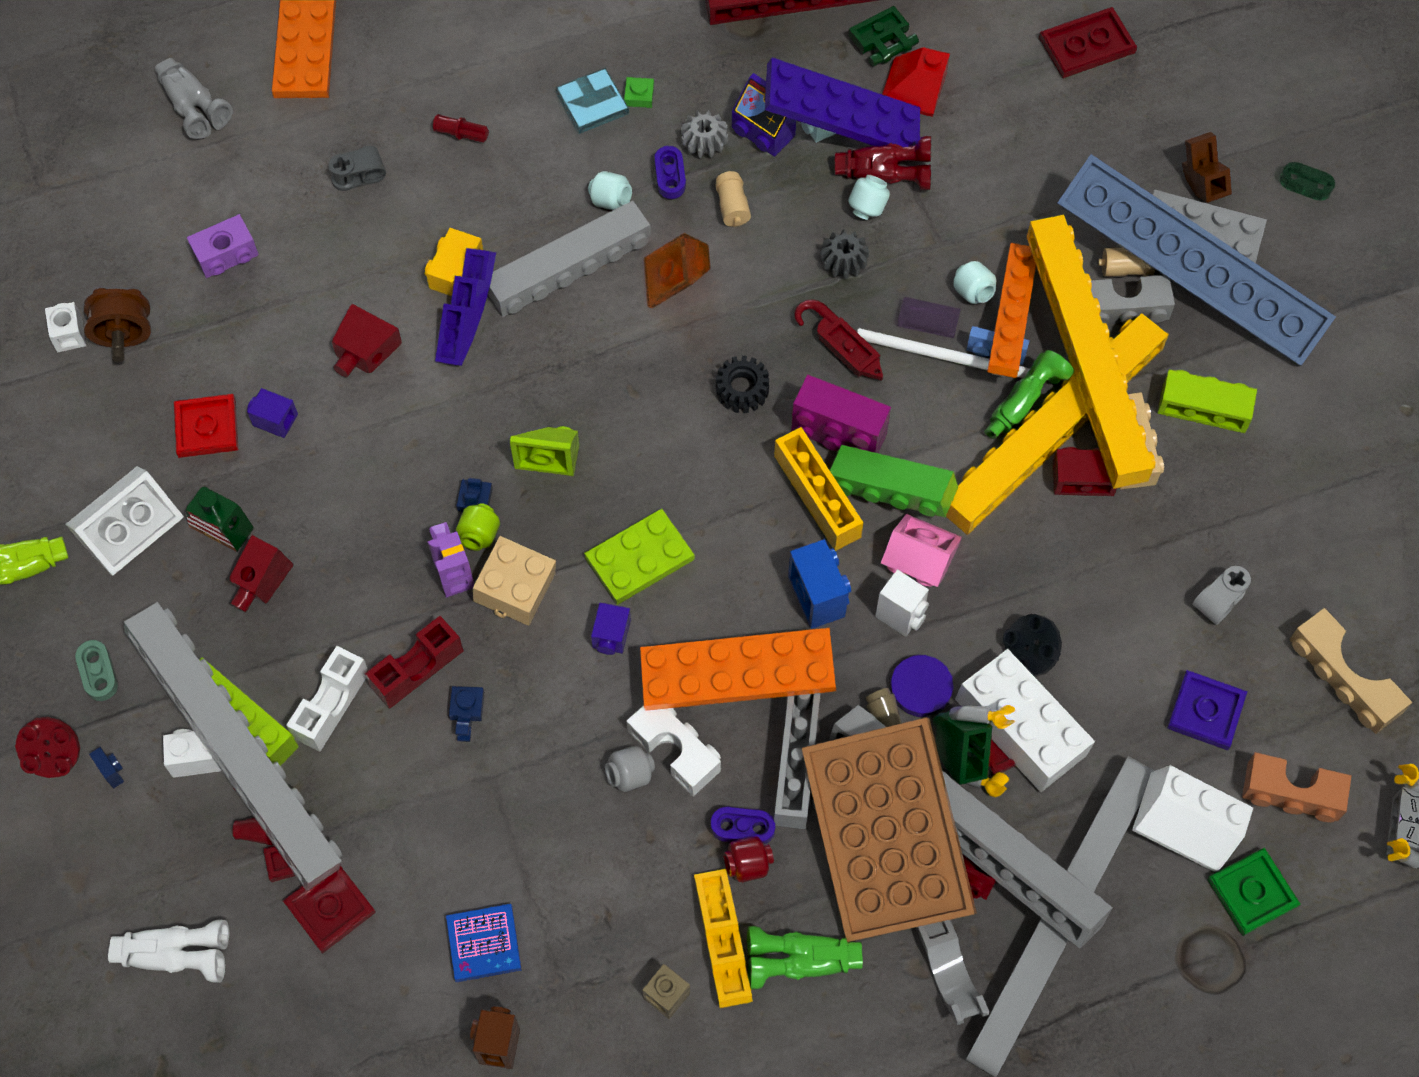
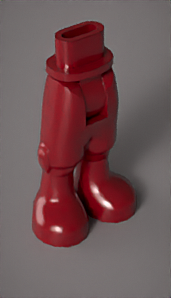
M931 136L921 137L914 146L902 147L898 144L889 143L884 146L864 147L855 150L848 149V152H835V175H847L848 179L852 177L858 179L866 178L867 175H873L889 184L897 183L901 180L916 182L922 190H930L931 165L900 166L897 163L900 161L931 162Z

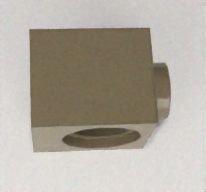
M663 964L643 988V999L666 1018L670 1019L690 995V984Z

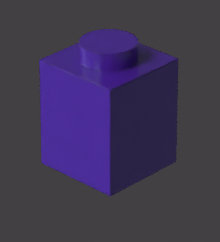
M263 388L260 389L256 397L250 400L247 408V413L254 427L285 438L298 416L293 400Z
M599 603L591 635L593 648L607 655H613L615 652L623 654L631 622L630 608Z

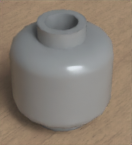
M631 746L613 752L605 764V773L609 784L612 787H617L622 792L646 786L651 781L652 772L655 770L652 756L649 753H645L638 746Z

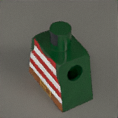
M207 487L200 488L185 510L190 528L236 552L239 551L254 529L237 503Z

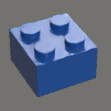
M825 539L790 551L788 578L811 629L844 618L847 605L850 603L848 598L851 592L849 580L846 575L841 576L837 567L839 566L837 553L834 548L829 549Z

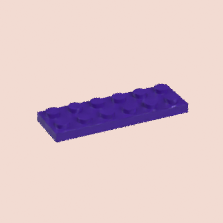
M773 57L767 63L766 111L873 146H884L892 143L908 147L916 145L920 140V107Z

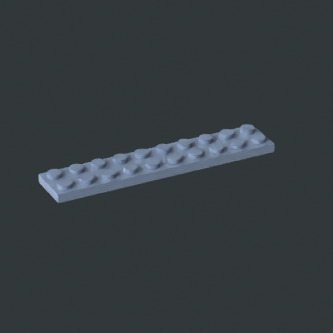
M1092 154L1088 157L1057 203L1299 366L1304 363L1336 318V316Z

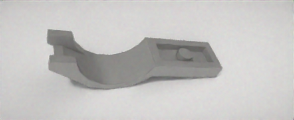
M951 920L916 927L926 951L937 989L956 1024H962L965 1018L980 1013L982 1017L989 1015V1009L983 995L976 991L968 975L960 951L958 936Z

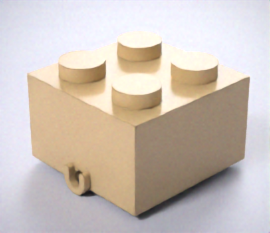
M499 536L473 587V601L494 610L495 615L500 618L508 616L529 626L555 575L556 560Z

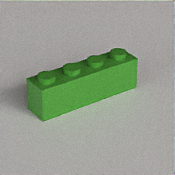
M841 445L830 469V472L846 496L852 494L863 497L869 502L877 503L880 501L891 504L897 509L905 510L908 508L916 510L929 517L936 515L945 518L958 489L954 471Z

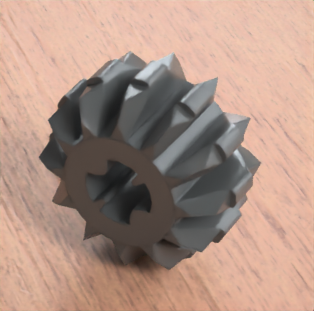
M844 229L841 231V235L832 232L830 239H825L822 243V251L820 253V259L824 262L825 271L832 270L834 277L839 273L843 274L845 280L849 277V273L857 277L860 269H865L867 266V258L869 257V249L866 246L865 238H857L856 231L848 235Z

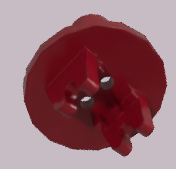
M51 717L35 718L26 723L19 731L15 744L22 770L26 773H34L46 778L67 775L79 760L81 749L75 731L61 720Z

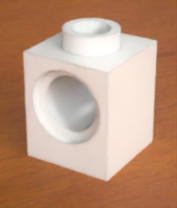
M74 302L60 303L53 307L45 308L49 338L57 352L86 346L82 316Z

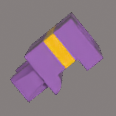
M447 522L430 527L429 530L433 540L427 542L446 598L472 589L474 581L457 531L450 533Z

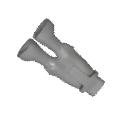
M168 58L155 66L158 81L163 85L168 97L172 101L174 110L179 115L185 117L183 128L190 138L202 139L208 137L211 134V126L208 120L216 130L222 129L229 122L233 114V108L228 101L222 98L212 100L209 89L204 87L180 62H175L173 58ZM195 106L200 107L203 110L208 120L205 118V116L196 111Z

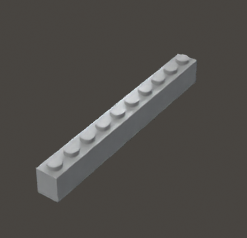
M156 602L124 621V633L305 890L308 891L339 870L342 862L340 859L342 853L333 840L329 842L321 833L324 829L319 819L314 814L309 816L302 806L305 804V801L300 792L295 787L290 789L284 781L287 778L284 770L278 762L272 764L266 755L268 749L259 736L253 737L248 730L250 724L241 710L236 712L229 703L232 699L226 688L222 684L217 686L211 678L213 671L204 659L199 661L193 652L195 650L193 642L187 634L181 635L175 627L177 621L168 608L163 610L160 604Z
M857 705L834 723L829 741L885 728L886 726L877 720L874 715L867 712L860 705ZM943 772L962 853L1081 949L1103 927L1113 907Z

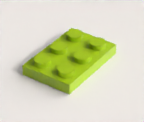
M663 509L656 511L584 553L585 559L616 605L695 560L694 553Z

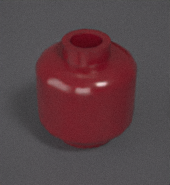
M757 836L732 841L728 846V851L723 853L728 876L734 877L741 883L766 877L769 872V864L774 863L770 845H764Z

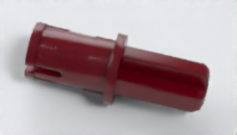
M437 114L433 120L434 132L454 135L458 140L467 138L485 142L489 135L487 126L468 122L463 117L455 119Z

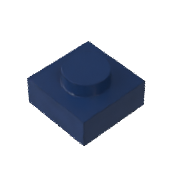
M99 747L89 754L113 789L124 782L118 773L123 767L113 753L107 756L102 748Z

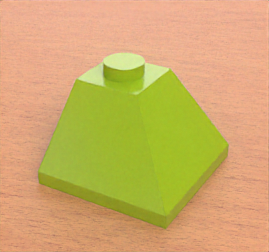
M565 426L557 428L547 427L510 437L515 469L574 476L579 450L578 431Z

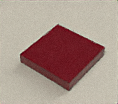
M341 866L339 870L308 891L302 886L283 900L284 904L322 954L376 913Z

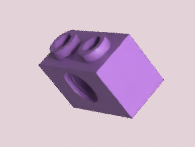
M240 214L187 237L192 252L206 278L219 275L225 270L240 263H246L259 255L254 240Z

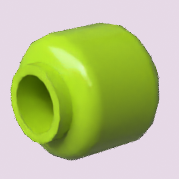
M486 504L466 507L456 527L462 545L475 551L491 546L500 526V520L494 513L493 508Z

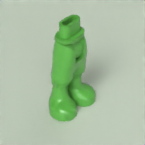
M1046 350L1044 353L1041 352L1033 362L1027 375L1015 383L1009 396L993 412L990 418L991 424L984 433L991 439L997 438L1001 432L1008 433L1013 424H1018L1028 414L1035 401L1040 397L1043 384L1046 381L1057 384L1061 380H1068L1075 372L1072 365L1056 352Z
M748 926L747 928L748 956H759L765 953L783 952L789 955V957L784 959L750 957L748 979L751 990L762 988L766 980L774 976L784 975L787 978L800 980L803 977L827 976L841 971L842 973H848V969L863 968L861 942H847V938L839 940L825 936L803 935L798 932L776 936L767 934L760 927Z

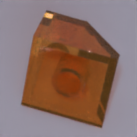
M683 233L644 257L648 307L654 308L691 286L711 269L708 244Z

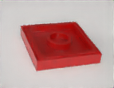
M234 394L174 401L176 454L178 458L238 450Z

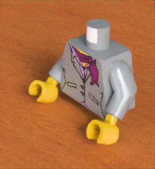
M1414 764L1398 765L1403 775H1396L1394 778L1395 783L1404 784L1405 787H1402L1393 796L1386 854H1388L1389 861L1398 860L1412 868H1419V770Z

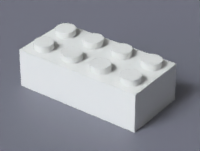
M1009 649L1005 650L963 682L955 698L961 706L990 707L991 711H997L1004 705H1011L1015 708L1013 713L1004 715L1008 720H1015L1007 728L1000 729L994 725L993 721L989 722L993 726L991 739L1009 759L1012 758L1015 765L1040 792L1044 791L1084 759L1095 743L1091 736Z

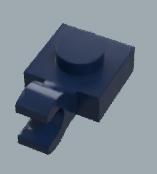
M452 686L449 718L450 720H457L455 733L458 735L457 741L470 742L472 721H482L485 693L483 687Z

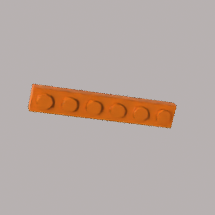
M1010 244L987 369L988 373L1017 378L1036 269L1030 246Z

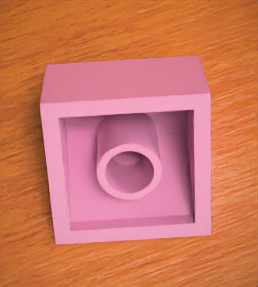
M906 514L893 530L881 564L888 566L887 568L893 573L898 569L902 573L916 578V581L924 586L938 587L948 570L962 537Z

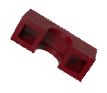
M441 616L415 634L417 638L416 643L405 655L394 659L389 654L365 673L370 687L389 709L464 651L460 637Z

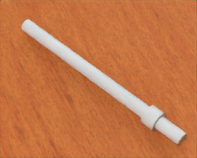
M861 328L857 332L869 343L984 370L988 369V358ZM1019 366L1017 377L1024 378L1030 368ZM992 373V375L1004 377L1003 375H998V374H993V373Z

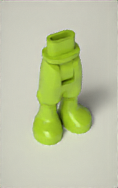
M43 537L41 539L26 540L6 545L0 544V585L11 584L15 581L35 576L49 569L50 564L52 567H56V562L69 559L63 537L51 540L48 537Z

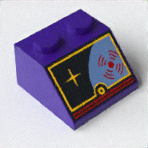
M753 73L749 77L732 110V128L739 136L746 137L755 143L761 151L768 152L775 157L795 137L796 120L765 110L766 81Z

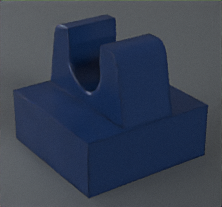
M475 478L462 479L457 510L463 512L466 507L478 504L489 506L493 490L492 483L482 482L481 479Z

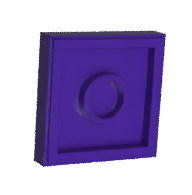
M1186 670L1167 729L1229 750L1247 691Z

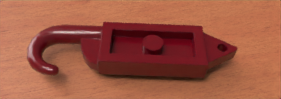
M805 300L796 307L794 316L800 326L804 325L801 315L807 309L814 310L823 318L817 328L819 340L858 378L863 375L880 381L883 380V373L879 362L881 355L842 317L839 318L819 300Z

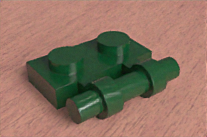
M895 6L849 28L848 36L863 54L870 50L875 52V54L868 57L869 64L872 67L880 63L882 65L891 61V57L899 53L905 54L919 43V38L915 33L908 37L904 34L909 30V23ZM892 39L895 41V44L889 47L884 45V43Z

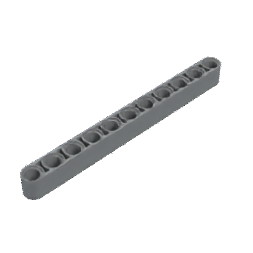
M1129 756L1067 869V872L1074 875L1093 892L1142 802L1151 772L1156 771ZM1041 918L966 1058V1061L994 1077L998 1075L1068 942L1065 936Z

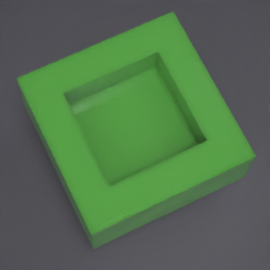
M627 77L624 97L625 105L629 107L652 108L654 79Z

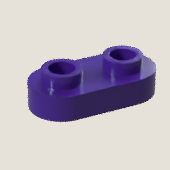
M674 146L661 147L655 153L658 191L665 198L676 199L682 196L686 189L683 156L681 151Z
M722 807L712 815L711 831L718 840L723 842H732L757 836L762 840L763 844H767L774 837L775 822L773 817L765 811ZM724 822H729L733 825V828L726 831L721 828V825ZM760 825L764 827L765 831L762 834H756L753 828Z

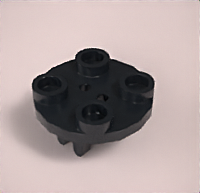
M1028 614L1020 617L1003 634L1002 640L1005 650L1009 649L1034 677L1046 674L1059 661L1062 647L1060 631L1052 620L1043 615Z

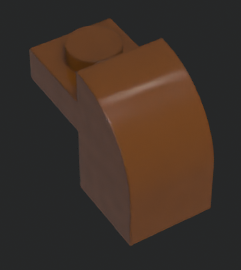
M1208 132L1185 140L1187 161L1182 162L1185 178L1194 194L1206 203L1231 195L1230 168L1218 161L1216 135Z

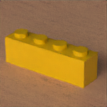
M802 427L776 439L774 457L832 548L837 551L860 539L863 521Z

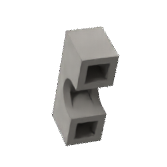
M1165 275L1140 277L1135 291L1136 296L1132 298L1118 295L1113 288L1112 279L1091 280V292L1093 298H1097L1099 301L1102 323L1107 325L1125 324L1129 319L1134 321L1141 313L1154 323L1169 320L1175 302L1170 279Z

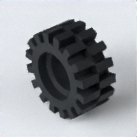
M736 356L732 357L731 364L726 360L723 363V368H719L718 375H716V393L719 395L720 403L725 402L726 409L729 410L731 406H734L733 412L739 413V408H743L744 413H749V407L756 411L758 403L763 406L765 398H768L769 373L767 369L764 370L762 362L756 365L757 359L753 357L748 362L747 356H742V361H738ZM744 377L752 380L754 387L750 391L739 392L732 388L731 383L736 378Z

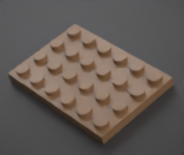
M929 717L802 748L847 942L977 913Z

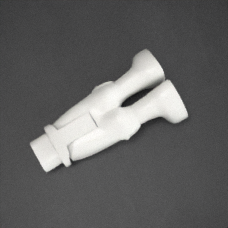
M214 920L205 927L196 929L175 925L171 928L146 930L136 933L126 932L125 936H112L109 945L108 961L109 963H122L123 967L133 966L146 970L168 971L169 973L179 972L185 968L196 969L202 972L207 981L220 983L225 975V958L220 950H224L228 946L229 925L226 920ZM187 946H205L208 948H212L209 950L188 952L182 950L184 947Z

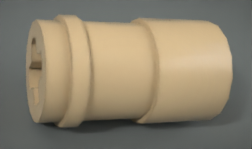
M724 172L716 178L715 184L716 191L719 194L723 222L727 226H740L747 223L751 218L748 200L743 190V180L737 172Z
M1104 248L1102 259H1098V266H1102L1104 277H1126V275H1142V277H1146L1155 273L1154 268L1124 248Z

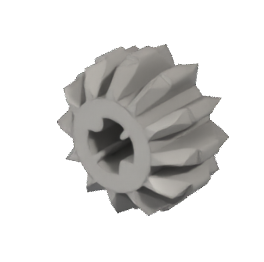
M697 110L695 117L687 116L686 123L682 124L683 147H688L689 154L698 152L700 159L703 154H708L712 158L714 151L721 153L723 145H726L728 141L726 122L721 121L719 114L711 116L709 110L705 115H702Z

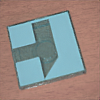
M606 68L556 87V93L579 134L629 114V107Z

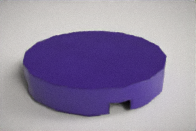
M914 655L902 660L894 669L890 682L891 692L895 694L897 706L907 714L916 717H926L927 715L941 712L949 703L954 688L953 678L947 666L938 659L927 655Z

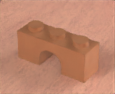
M1256 752L1253 754L1247 764L1242 798L1251 800V803L1257 806L1268 807L1273 805L1281 807L1290 814L1306 813L1314 815L1317 820L1323 822L1339 821L1347 812L1352 775L1319 768L1311 777L1310 787L1299 788L1291 784L1286 776L1287 760Z

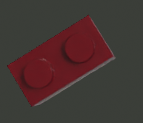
M1065 447L1056 450L1053 460L1054 495H1115L1117 488L1113 489L1099 448L1078 450L1075 447Z

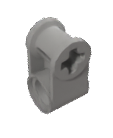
M1241 566L1229 567L1197 596L1192 605L1215 625H1218L1244 597L1251 583L1249 572Z

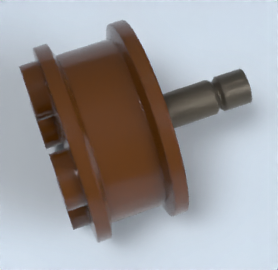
M98 288L84 301V313L88 317L84 324L85 336L98 345L112 347L113 361H124V347L138 345L149 338L151 325L146 318L150 314V302L142 295L141 291L137 289Z

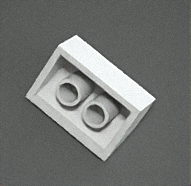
M136 466L65 525L89 553L113 576L184 516L146 470Z
M1169 765L1151 772L1132 831L1213 872H1219L1245 837L1253 807Z

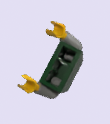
M1004 705L997 711H991L990 707L956 706L950 712L940 713L935 716L933 726L937 730L936 747L939 759L959 785L969 784L978 788L985 786L987 793L992 797H998L1007 790L1004 786L1009 781L1006 774L997 772L991 779L988 778L993 728L989 722L993 721L997 728H1007L1015 720H1008L1004 715L1013 713L1015 711L1013 706Z

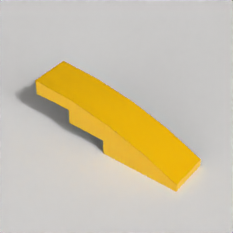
M726 869L694 874L719 1007L724 1008L753 1002Z

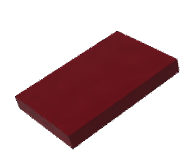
M1113 7L1041 31L1039 34L1041 43L1062 78L1135 54L1137 51V45Z

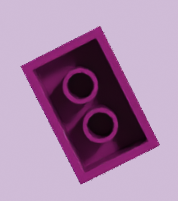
M807 374L793 403L791 432L802 427L810 440L819 442L832 451H838L841 445L879 453L887 436L891 407Z

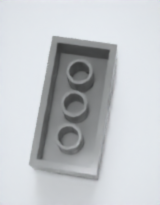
M1154 189L1153 195L1256 263L1267 219Z

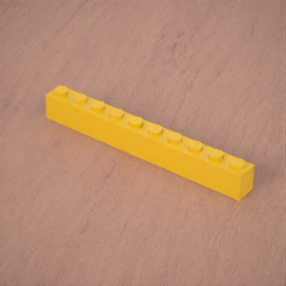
M1064 215L1030 221L1027 240L1069 362L1074 368V376L1112 487L1115 489L1148 482L1153 469H1155V458L1153 453L1147 450L1144 427L1137 422L1136 404L1133 399H1129L1126 376L1124 373L1120 374L1118 354L1116 349L1110 346L1109 329L1106 323H1102L1098 299L1093 298L1091 278L1083 270V256L1080 249L1075 247L1073 228L1071 225H1067Z
M1142 313L1134 321L1132 319L1126 321L1119 331L1120 334L1115 339L1113 337L1109 338L1111 348H1115L1118 354L1120 374L1124 373L1127 383L1163 350L1169 335ZM1074 374L1063 382L1062 388L1057 393L1053 391L1044 399L1043 406L1037 412L1032 410L1024 418L1023 425L1018 430L1014 428L1010 430L1004 437L1003 444L998 449L995 447L991 448L984 456L981 465L977 468L973 466L965 473L962 478L963 481L958 485L957 492L946 517L966 535L970 534L1089 420Z

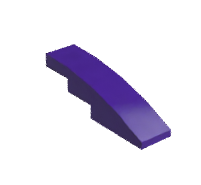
M466 248L462 276H455L451 304H443L436 362L462 366L473 342L485 307L496 252Z

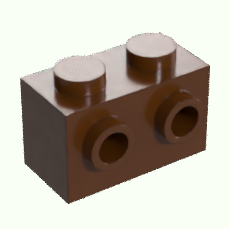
M493 1006L490 1008V1011L481 1010L479 1019L473 1020L470 1040H474L473 1053L479 1064L513 1070L520 1027L515 1015L510 1014L511 1010Z

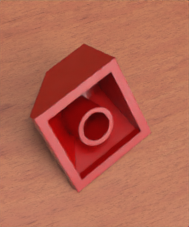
M922 47L895 57L882 95L920 107V114L933 117L947 75L950 54Z

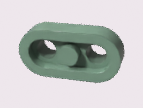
M86 641L78 647L75 655L84 690L93 700H108L118 689V681L110 653L100 641ZM99 656L96 662H90L92 657ZM107 683L103 690H98L100 684Z

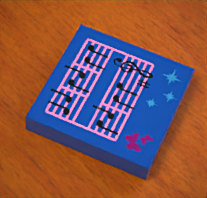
M512 904L446 915L456 982L522 971Z

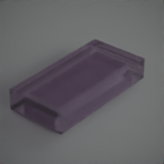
M904 297L897 326L954 338L961 309Z

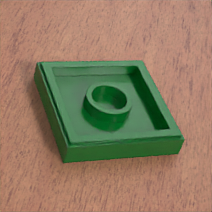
M1265 847L1209 876L1207 879L1242 936L1301 905Z

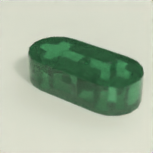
M1298 162L1286 164L1280 175V183L1284 188L1314 200L1322 201L1328 199L1335 188V180L1330 174ZM1296 174L1297 178L1293 179L1291 175ZM1319 183L1324 185L1323 189L1318 188Z

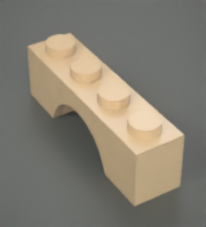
M1323 608L1299 626L1290 638L1294 650L1314 666L1316 674L1335 689L1337 697L1357 713L1359 721L1366 728L1371 729L1377 734L1403 714L1412 704V701L1390 678L1377 681L1368 680L1355 674L1347 666L1341 652V642L1346 630Z

